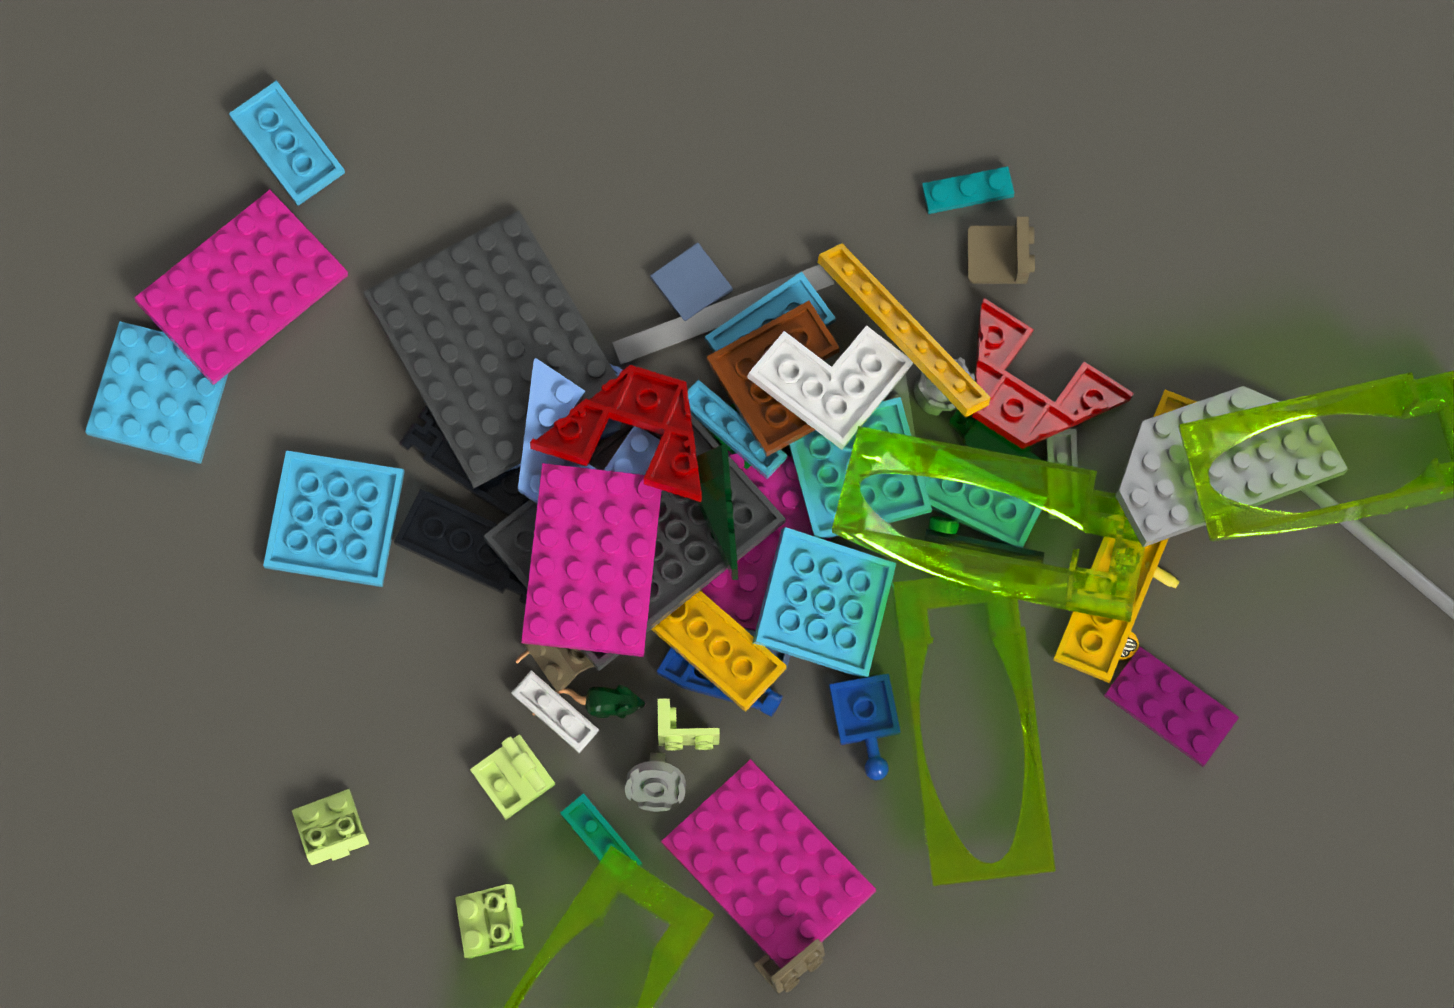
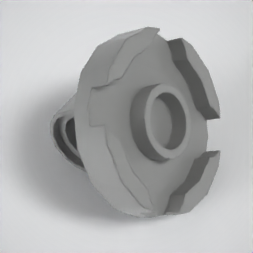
M650 752V760L648 762L635 765L627 773L625 780L626 797L630 801L632 798L638 802V807L643 810L653 812L667 811L671 809L672 804L678 801L680 804L684 799L686 793L685 776L675 766L665 763L666 753Z

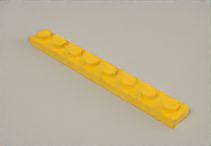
M843 243L819 254L818 263L965 417L989 405L991 397Z

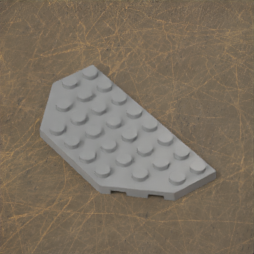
M1241 386L1142 421L1137 430L1136 439L1115 496L1142 547H1146L1344 475L1348 468L1320 418L1245 386Z

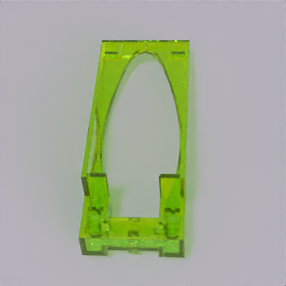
M1454 371L1414 379L1412 372L1183 423L1178 426L1210 541L1253 537L1324 526L1454 498ZM1437 412L1451 458V462L1439 464L1437 457L1434 458L1418 477L1393 492L1303 513L1267 510L1233 501L1213 489L1208 476L1211 464L1220 455L1255 435L1302 419L1337 414L1373 415L1405 420Z
M858 426L832 526V533L853 543L952 581L1019 600L1131 622L1146 547H1142L1115 496L1116 493L1095 490L1097 471ZM874 474H906L959 481L1006 493L1067 521L1085 533L1115 538L1109 571L1107 573L1078 567L1079 548L1073 549L1068 569L907 538L882 519L869 506L860 492V484L864 478Z
M1014 568L893 582L891 588L905 700L933 886L1055 872L1025 626L1021 627ZM976 604L985 605L988 636L1005 666L1017 702L1024 748L1022 799L1013 842L1005 856L994 863L980 861L963 845L941 805L927 766L920 723V692L923 667L928 646L934 640V637L930 635L927 610Z
M610 846L503 1008H519L547 964L582 930L592 923L599 928L604 925V917L620 893L669 926L653 949L649 971L636 1008H659L680 977V970L715 920V914L691 898L685 897L637 865V862L613 846Z

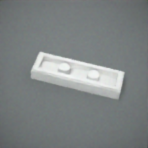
M532 670L511 692L516 699L579 754L599 732L595 725Z

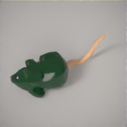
M618 684L616 689L590 687L586 696H581L569 688H564L557 692L558 694H569L576 702L585 705L588 714L596 718L617 716L623 719L626 715H630L646 706L644 700L635 695L629 688Z

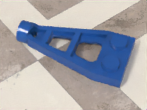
M672 647L670 648L657 670L658 675L683 689L733 702L711 681L697 677L694 673L695 667ZM768 688L751 707L772 717L780 705L783 696ZM765 694L768 695L764 703H761V697Z

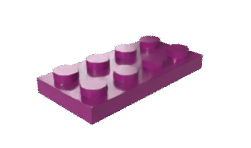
M1142 647L1138 648L1104 695L1108 700L1202 767L1205 766L1239 719L1233 712Z

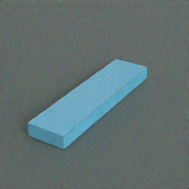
M699 379L688 389L691 415L766 479L787 459V454L781 449L766 457L741 415Z

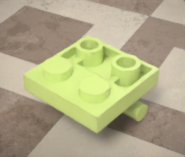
M520 734L515 738L510 736L501 743L503 745L501 748L470 769L505 820L555 785L553 779Z
M350 789L292 810L306 856L311 865L331 858L333 861L350 855L349 851L369 844Z
M505 884L455 897L465 958H474L510 948L512 950L524 948L521 927H523L521 908L517 907L515 889L512 884Z

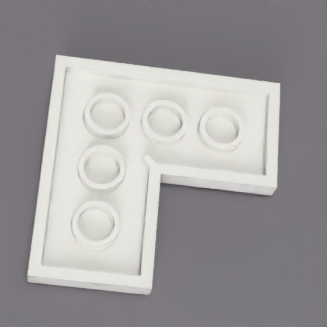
M867 325L832 367L784 331L751 369L747 378L843 450L909 370L913 362Z

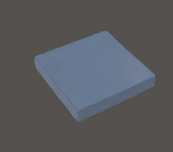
M696 243L650 275V279L678 316L682 317L684 321H687L705 307L715 304L733 291L732 286L699 243Z

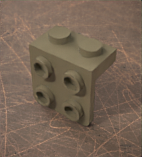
M1017 217L1015 226H970L968 228V280L970 283L1027 284L1030 272L1035 271V255H1029V244H1034V226H1029V217Z
M523 643L557 692L566 688L580 672L594 667L581 650Z
M816 939L782 969L767 954L758 960L754 967L778 995L783 990L787 993L800 982L799 977L807 970L810 973L813 972L824 962L822 959L825 956L823 943Z

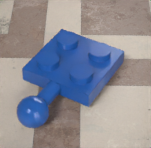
M889 673L829 684L840 744L845 745L865 741L868 760L864 767L866 775L872 780L885 778L889 771V765L884 758L880 757L877 738L899 735L901 733Z

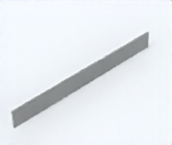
M820 264L801 271L816 291L834 284L832 277ZM800 272L705 307L687 321L679 317L612 342L620 364L622 365L717 329Z

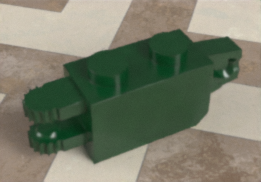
M957 410L949 421V425L964 438V452L996 473L1009 479L1014 475L1033 487L1037 479L1020 467L1021 464L1026 461L1041 472H1044L1048 467L1042 459L1030 451V446L1021 449L973 418L972 414L965 417Z

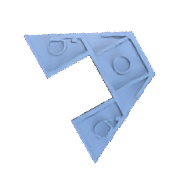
M535 358L518 491L538 504L542 463L588 469L596 468L590 464L584 466L531 449L530 441L533 438L538 439L554 426V422L559 418L567 417L570 410L577 406L585 394V390ZM634 426L604 470L645 475L660 440L644 429Z

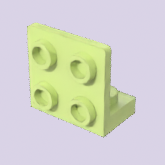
M658 699L659 746H665V750L676 751L682 750L683 745H695L697 750L713 749V745H719L720 728L677 729L676 707H670V699Z

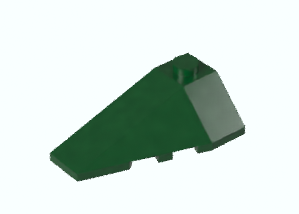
M720 445L696 456L702 491V501H697L732 580H738L728 446Z

